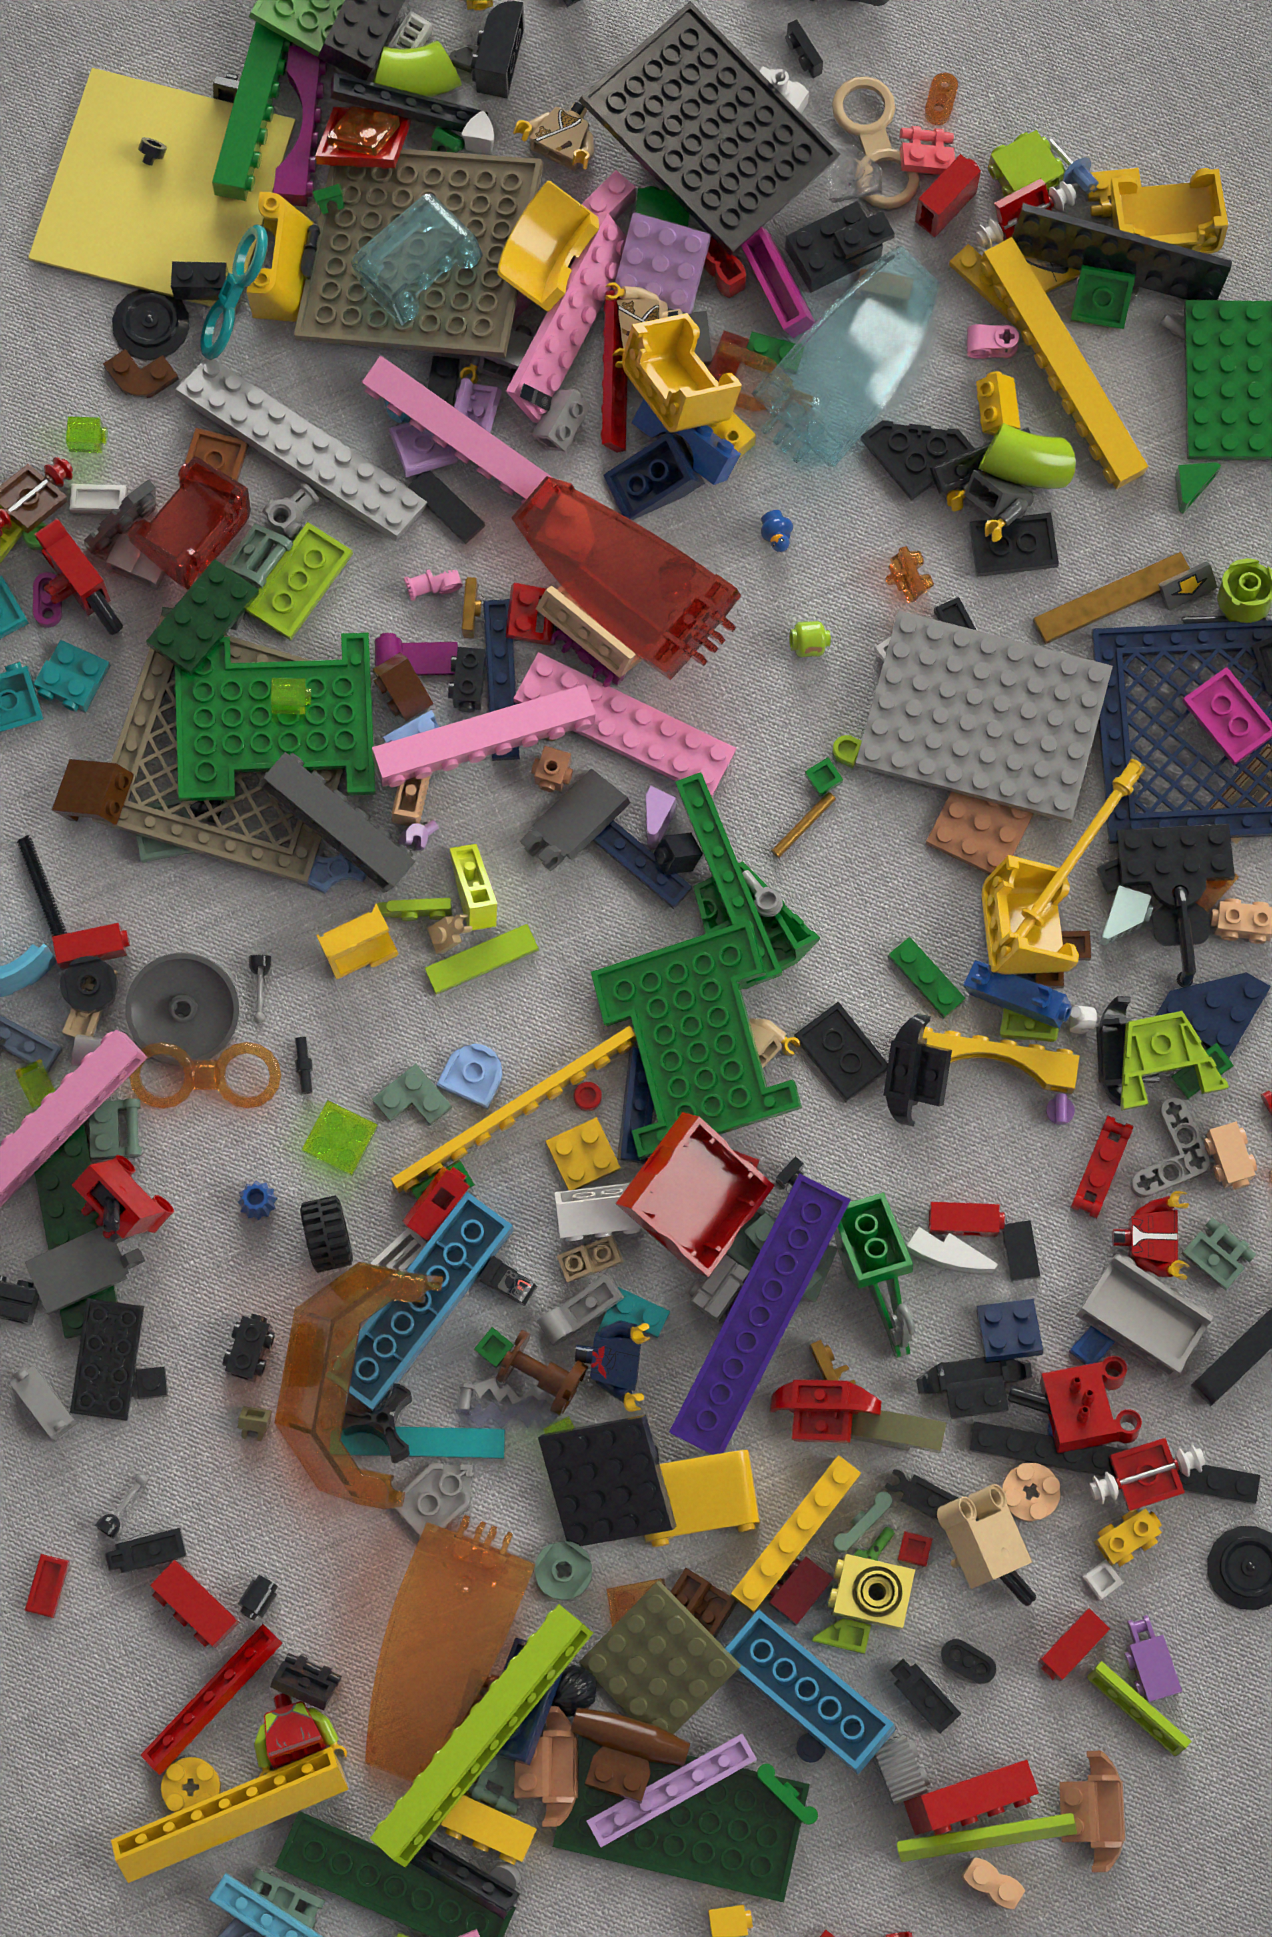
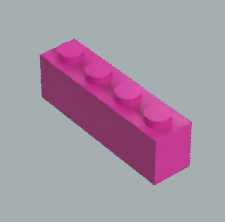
M761 227L742 245V248L783 330L795 338L815 326L816 322L772 235Z

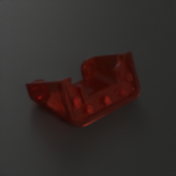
M196 456L189 463L182 465L178 473L180 487L150 522L146 519L134 522L128 532L131 544L178 585L187 590L190 589L197 574H202L242 529L251 512L248 488Z

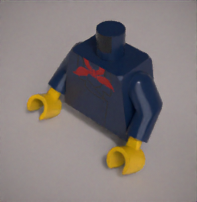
M618 1320L603 1327L600 1332H596L593 1346L576 1345L575 1362L580 1361L591 1364L590 1378L595 1380L596 1384L611 1396L624 1403L627 1411L634 1412L641 1410L640 1407L636 1406L635 1400H644L642 1393L632 1394V1391H635L637 1385L641 1344L650 1340V1337L644 1336L642 1331L649 1329V1325L643 1323L638 1326L634 1323Z

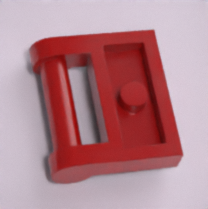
M515 582L511 585L505 638L542 645H555V643H550L554 633V624L545 616L543 633L535 632L538 613L536 607L539 599L542 598L545 590L548 588Z

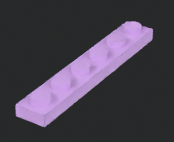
M742 1733L646 1787L641 1804L624 1799L587 1820V1823L600 1847H603L757 1759Z

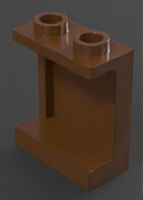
M69 759L52 811L69 821L78 822L79 817L102 819L111 825H117L134 774L117 763Z

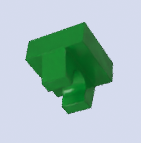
M438 127L432 135L434 139L431 151L439 152L440 148L445 146L447 152L458 153L459 150L463 149L465 141L451 130Z
M341 184L313 191L315 202H317L322 214L329 213L327 205L330 201L336 202L338 210L344 208V193Z

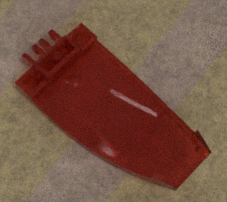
M546 476L511 517L545 567L581 609L634 652L636 656L669 680L680 671L690 658L703 666L706 665L708 661L697 650L703 645L708 651L716 653L718 647L708 637L721 645L726 641L722 634L715 631L719 624L730 632L736 629V626L726 618V615L741 597L735 586L718 574H713L659 536L604 504L579 492L571 483Z

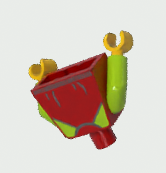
M284 1693L278 1694L273 1698L276 1709L264 1714V1723L259 1727L254 1742L258 1767L262 1768L259 1777L274 1771L276 1768L327 1748L326 1746L332 1747L333 1751L338 1748L342 1749L345 1757H347L346 1749L337 1742L339 1738L331 1721L320 1711L313 1707L307 1708L303 1701L293 1703L291 1696Z

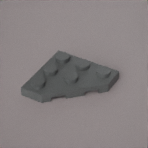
M150 479L121 501L122 504L119 506L120 511L118 513L115 510L112 511L100 523L97 535L92 532L84 539V544L91 554L95 550L101 552L112 543L110 539L116 534L124 535L134 526L132 524L133 521L139 517L144 519L155 510L153 506L156 505V487Z

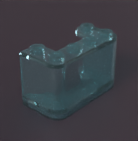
M428 193L419 198L354 255L351 264L360 285L402 326L417 316L420 306L417 295L422 290L428 289L433 284V281L443 272L449 271L455 262L462 269L472 268L483 257L476 236L432 193Z

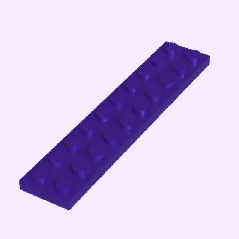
M799 1173L669 1431L670 1434L711 1455L724 1453L851 1199Z

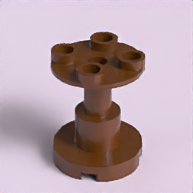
M521 1330L514 1342V1349L512 1352L508 1351L505 1355L496 1380L503 1384L514 1368L539 1381L538 1388L555 1397L550 1411L561 1416L576 1394V1389L580 1381L582 1382L589 1366L577 1361L570 1372L553 1362L546 1366L523 1353L531 1334Z

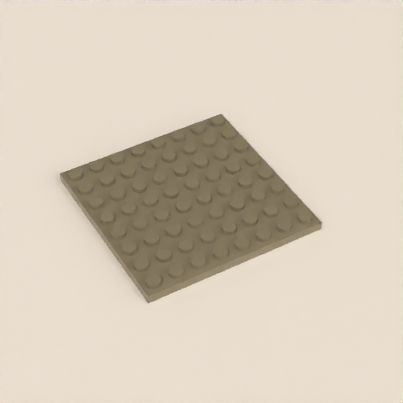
M402 149L395 168L330 166L326 187L341 184L344 193V208L338 210L336 202L330 201L327 205L329 213L322 214L320 210L317 224L320 228L317 251L315 252L312 276L309 280H305L294 332L295 339L297 341L506 358L519 290L502 279L497 274L502 251L514 226L539 190L544 165L542 159Z

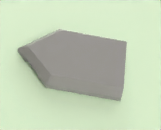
M431 1463L388 1503L419 1538L428 1545L470 1507L473 1465Z

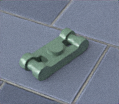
M887 1492L878 1493L873 1501L874 1506L867 1514L863 1510L859 1512L850 1522L854 1527L847 1534L840 1533L833 1540L834 1550L838 1553L848 1551L889 1509L892 1504L891 1495Z
M256 1868L252 1875L255 1878L250 1889L304 1925L313 1928L316 1922L314 1917L318 1908L322 1909L325 1900ZM265 1883L272 1886L268 1897L261 1894ZM300 1899L308 1903L304 1913L295 1910Z

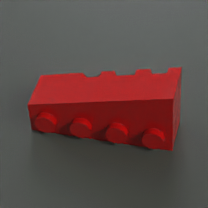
M1026 1759L903 1802L915 1836L929 1831H934L936 1836L951 1831L950 1824L960 1821L961 1826H965L979 1821L977 1817L979 1814L987 1812L988 1817L1003 1813L1005 1812L1003 1807L1005 1805L1013 1803L1014 1807L1017 1808L1032 1803L1030 1797L1039 1794Z

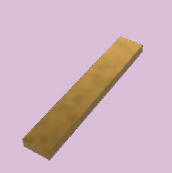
M1182 552L1176 553L1034 617L1033 622L1044 643H1050L1160 593L1159 583L1189 570L1190 567Z

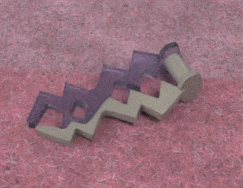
M494 1377L474 1385L463 1383L459 1386L460 1396L456 1413L468 1416L478 1428H481L492 1416L502 1429L514 1415H518L527 1429L535 1420L544 1431L558 1417L554 1413L544 1420L536 1408L530 1413L527 1411L525 1405L531 1399L539 1409L544 1401L552 1406L554 1401L549 1393L545 1391L538 1395L534 1386L523 1397H518L509 1384L499 1389ZM489 1389L498 1403L507 1395L512 1405L503 1414L494 1401L484 1411H482L480 1404L471 1411L469 1408L472 1391L475 1390L480 1399Z

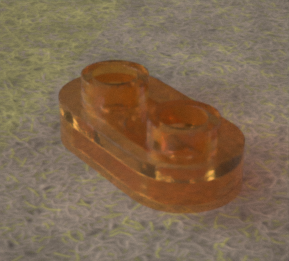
M950 73L937 74L931 83L925 106V117L933 125H943L951 117L958 90V81ZM946 82L949 86L943 87L941 83ZM941 106L943 110L937 111L934 107Z

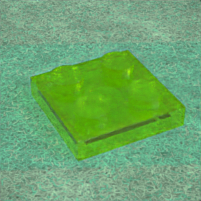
M327 1100L301 1150L303 1153L353 1177L379 1126Z

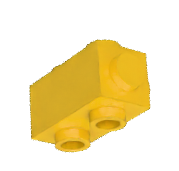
M995 371L988 373L985 378L976 381L982 432L995 436L1002 423L1016 429H1021L1014 378Z
M1146 1508L1140 1512L1137 1509L1130 1511L1122 1516L1124 1522L1116 1528L1111 1523L1097 1532L1100 1538L1094 1541V1543L1111 1566L1117 1562L1118 1566L1121 1567L1134 1559L1132 1552L1141 1547L1143 1551H1146L1158 1543L1155 1537L1162 1533L1159 1529L1162 1524L1153 1511L1149 1513Z

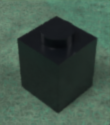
M692 832L663 836L653 854L664 874L669 875L692 872L702 857L703 852Z

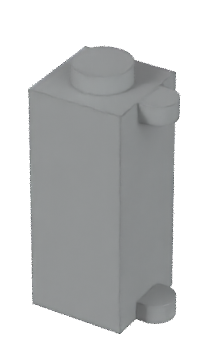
M25 1366L13 1375L15 1379L10 1384L51 1439L57 1440L78 1424L35 1366L30 1368Z

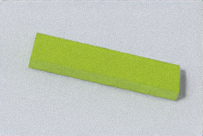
M525 924L425 967V971L437 995L537 952L539 948L528 924Z
M1102 1661L1087 1675V1679L1173 1756L1179 1755L1192 1742Z

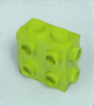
M1037 129L1029 134L1028 132L1020 134L1014 142L1007 146L1000 145L995 148L990 155L988 165L989 174L993 180H998L1002 186L1004 197L1040 178L1046 183L1047 191H1049L1050 187L1055 188L1059 186L1060 182L1063 181L1065 173L1062 161L1054 157L1048 140L1044 136L1041 137Z

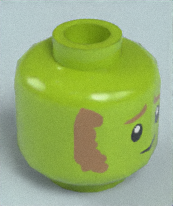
M820 621L798 622L794 629H790V649L795 651L796 655L801 658L820 657L824 654L826 647H830V631L825 630L824 625Z

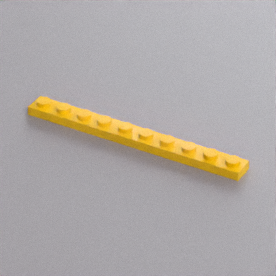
M630 1025L392 1177L391 1181L397 1192L400 1193L403 1190L406 1193L410 1192L413 1187L420 1184V1179L427 1175L429 1177L433 1176L450 1160L454 1162L460 1160L468 1153L467 1149L473 1145L481 1146L492 1138L490 1134L498 1129L504 1131L515 1124V1118L523 1113L525 1116L533 1113L540 1107L538 1104L546 1098L549 1100L555 1099L562 1094V1088L570 1083L572 1085L580 1083L587 1077V1072L593 1068H596V1070L603 1068L611 1061L609 1058L618 1052L620 1055L628 1052L630 1048L634 1047L633 1043L636 1041V1035Z

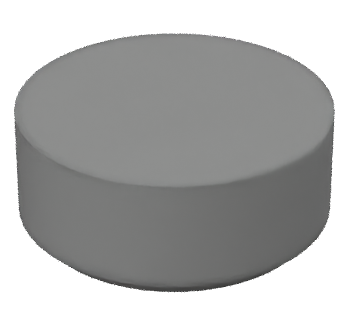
M508 1862L497 1863L490 1872V1876L512 1889H515L521 1880L518 1869Z

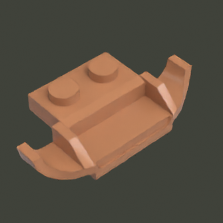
M551 1706L546 1719L547 1730L543 1731V1737H540L530 1766L515 1762L514 1798H542V1803L546 1804V1816L544 1821H542V1827L560 1826L569 1816L575 1800L578 1798V1738H576L574 1732L570 1731L572 1724L563 1711L557 1706Z
M1087 1751L1091 1775H1088V1781L1059 1782L1061 1815L1072 1813L1077 1829V1834L1062 1836V1842H1091V1848H1094L1092 1872H1107L1118 1859L1123 1843L1126 1841L1123 1781H1121L1116 1767L1103 1751Z

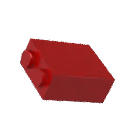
M960 154L918 198L915 222L934 238L976 195L981 173L977 163L970 158L966 159Z

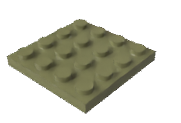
M657 1581L579 1661L587 1671L593 1673L596 1681L632 1719L660 1727L673 1735L741 1667L738 1661L660 1581Z

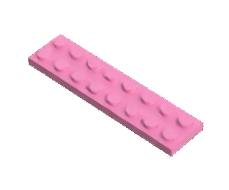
M599 212L597 216L599 220L598 232L586 245L579 258H575L570 267L572 271L567 281L566 293L546 313L506 390L532 422L538 423L543 413H546L547 410L520 397L523 384L525 383L551 397L554 395L555 391L560 388L605 301V292L611 289V287L605 286L614 282L617 277L627 237L608 213Z
M538 652L514 696L513 702L520 704L585 684L596 713L595 723L587 730L580 732L572 731L675 781L702 772L710 795L713 797L736 752L735 747L612 687L602 686L603 683Z

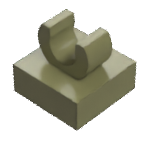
M243 1406L238 1418L237 1427L243 1429L241 1432L242 1438L246 1439L249 1430L258 1433L257 1441H262L271 1422L272 1410Z

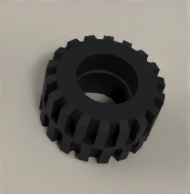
M334 1195L303 1202L300 1208L301 1220L311 1263L316 1272L320 1273L352 1265L353 1254L349 1234L338 1197Z

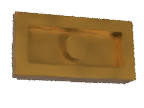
M821 1340L810 1344L809 1349L823 1379L839 1381L841 1374L849 1370L848 1365L833 1369L832 1361L835 1360L830 1346L828 1344L824 1346ZM855 1380L849 1381L853 1384H856Z

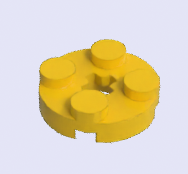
M196 1757L182 1758L171 1764L167 1768L161 1782L162 1798L168 1809L173 1812H178L221 1793V1781L216 1770L205 1760ZM188 1779H193L194 1784H199V1790H195L193 1796H188V1792L183 1790V1785L188 1783Z

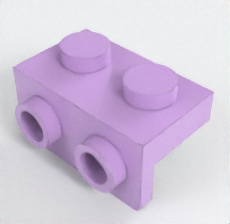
M462 378L461 385L456 391L454 408L490 433L502 391L498 387L473 384L468 378Z

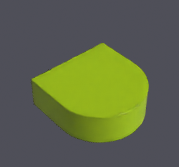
M850 735L838 737L832 748L836 761L854 768L862 740Z

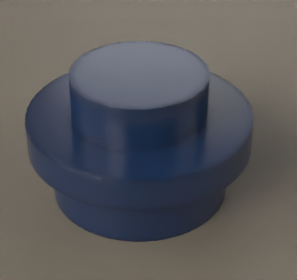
M809 1733L802 1735L798 1739L796 1751L803 1761L808 1763L817 1762L825 1754L826 1748Z

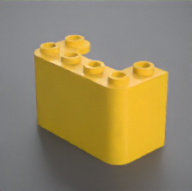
M688 313L632 324L622 357V365L626 375L664 427L672 433L729 420L742 386L738 378L732 373L723 374L718 383L705 364L694 351L700 331Z

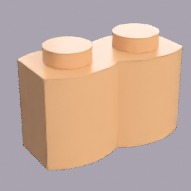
M971 1858L961 1874V1878L966 1885L978 1892H986L992 1902L1006 1909H1015L1025 1892L1023 1886L1016 1879L999 1874L998 1870L991 1863L980 1858Z

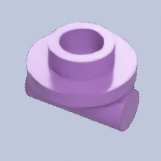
M1056 1094V1097L1051 1099L1046 1107L1048 1119L1057 1125L1067 1124L1072 1120L1075 1113L1074 1105L1067 1098V1094Z

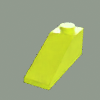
M477 844L449 848L463 914L469 916L465 918L467 926H472V930L496 927L497 902Z

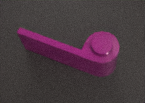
M382 633L374 641L375 668L401 652L408 658L418 676L455 675V672H451L452 655L457 656L458 642L402 643V640L396 637L394 633Z

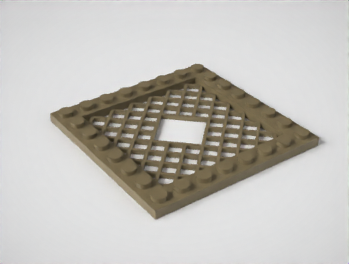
M160 616L157 627L165 619L164 616ZM228 635L224 636L230 637L231 663L313 661ZM150 648L111 763H117L134 774L117 825H111L97 818H92V821L307 885L322 838L299 818L293 833L287 820L295 817V815L289 813L284 816L278 806L279 802L268 792L266 793L271 802L257 808L251 796L264 789L258 786L248 791L242 779L256 773L259 781H261L263 777L260 772H243L235 776V782L238 781L244 794L236 797L235 800H226V803L214 809L209 801L206 800L204 803L209 811L196 818L189 805L197 801H181V804L168 810L162 798L175 791L178 794V784L171 774L172 771L178 769V763L167 767L162 755L174 749L177 752V742L170 731L176 728V722L167 725L161 713L173 707L176 709V699L170 690L171 687L175 686V680L169 682L175 665ZM167 692L171 700V703L161 707L165 693ZM158 717L163 728L152 733ZM167 733L172 745L159 751L153 738ZM148 743H150L155 753L144 758ZM158 758L164 770L150 776L144 764ZM141 768L146 779L135 784ZM344 769L314 770L326 780L324 784L332 792L335 789L338 790ZM167 774L173 787L159 793L153 781ZM149 783L155 796L141 802L136 789ZM131 794H133L137 803L129 801ZM247 798L253 811L240 817L234 804ZM158 800L164 811L147 807V805ZM274 806L280 818L266 825L260 812ZM229 807L236 819L222 826L216 813ZM185 808L191 819L174 815L173 813ZM256 815L262 827L249 834L243 821ZM212 816L217 827L201 823L200 821ZM283 823L289 835L275 841L269 829ZM239 824L244 835L227 829ZM266 832L271 843L253 837ZM291 840L289 848L280 846Z

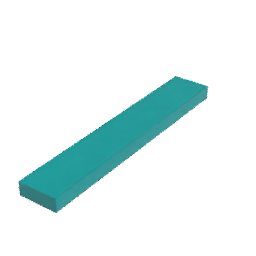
M342 1425L331 1426V1455L390 1456L388 1446L378 1436L371 1433L367 1434L366 1432H357L345 1436ZM395 1426L398 1436L409 1445L410 1455L408 1457L504 1459L505 1429Z

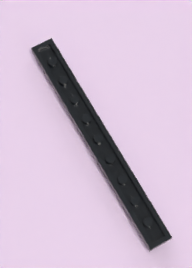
M975 1421L969 1451L1038 1463L1104 1477L1105 1472H1108L1114 1478H1116L1109 1456L1125 1450L1097 1445L1057 1453L1053 1436ZM1203 1465L1201 1473L1196 1468L1191 1469L1190 1476L1188 1477L1180 1470L1177 1471L1184 1492L1253 1505L1257 1502L1260 1475L1210 1465Z

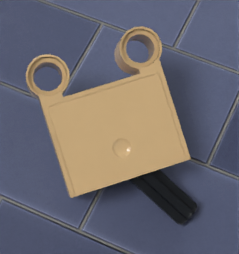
M992 1484L970 1494L968 1498L961 1497L938 1508V1521L945 1529L957 1556L951 1560L950 1564L953 1568H962L971 1589L1000 1578L1025 1606L1031 1605L1036 1600V1594L1015 1571L1032 1563V1560L1008 1508L1006 1495L999 1485Z

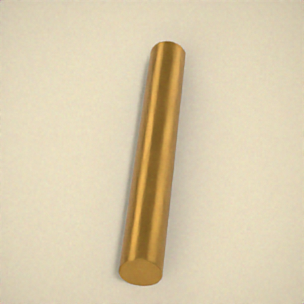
M827 792L771 852L777 858H780L836 798L830 792Z

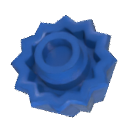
M255 1181L253 1184H246L245 1189L239 1192L240 1199L237 1203L241 1206L240 1212L246 1213L248 1219L255 1217L257 1220H260L263 1216L269 1217L270 1211L276 1209L274 1203L278 1198L274 1195V1189L268 1187L267 1182L260 1184L258 1181Z

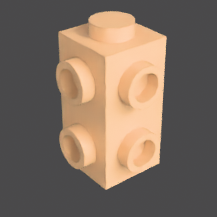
M1228 898L1220 901L1216 909H1212L1210 926H1215L1214 935L1221 936L1223 940L1235 941L1238 938H1245L1254 944H1264L1272 939V907H1269V904L1266 902H1253L1251 905L1242 904L1241 900Z
M1237 1121L1210 1129L1206 1134L1207 1138L1204 1139V1145L1208 1155H1213L1216 1165L1213 1166L1217 1181H1222L1224 1188L1232 1186L1233 1190L1250 1185L1249 1181L1255 1176L1254 1171H1257V1165L1253 1155H1248L1245 1144H1248L1244 1129L1239 1128Z

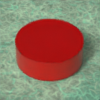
M583 1082L576 1087L574 1102L579 1109L593 1111L601 1104L602 1092L595 1083Z

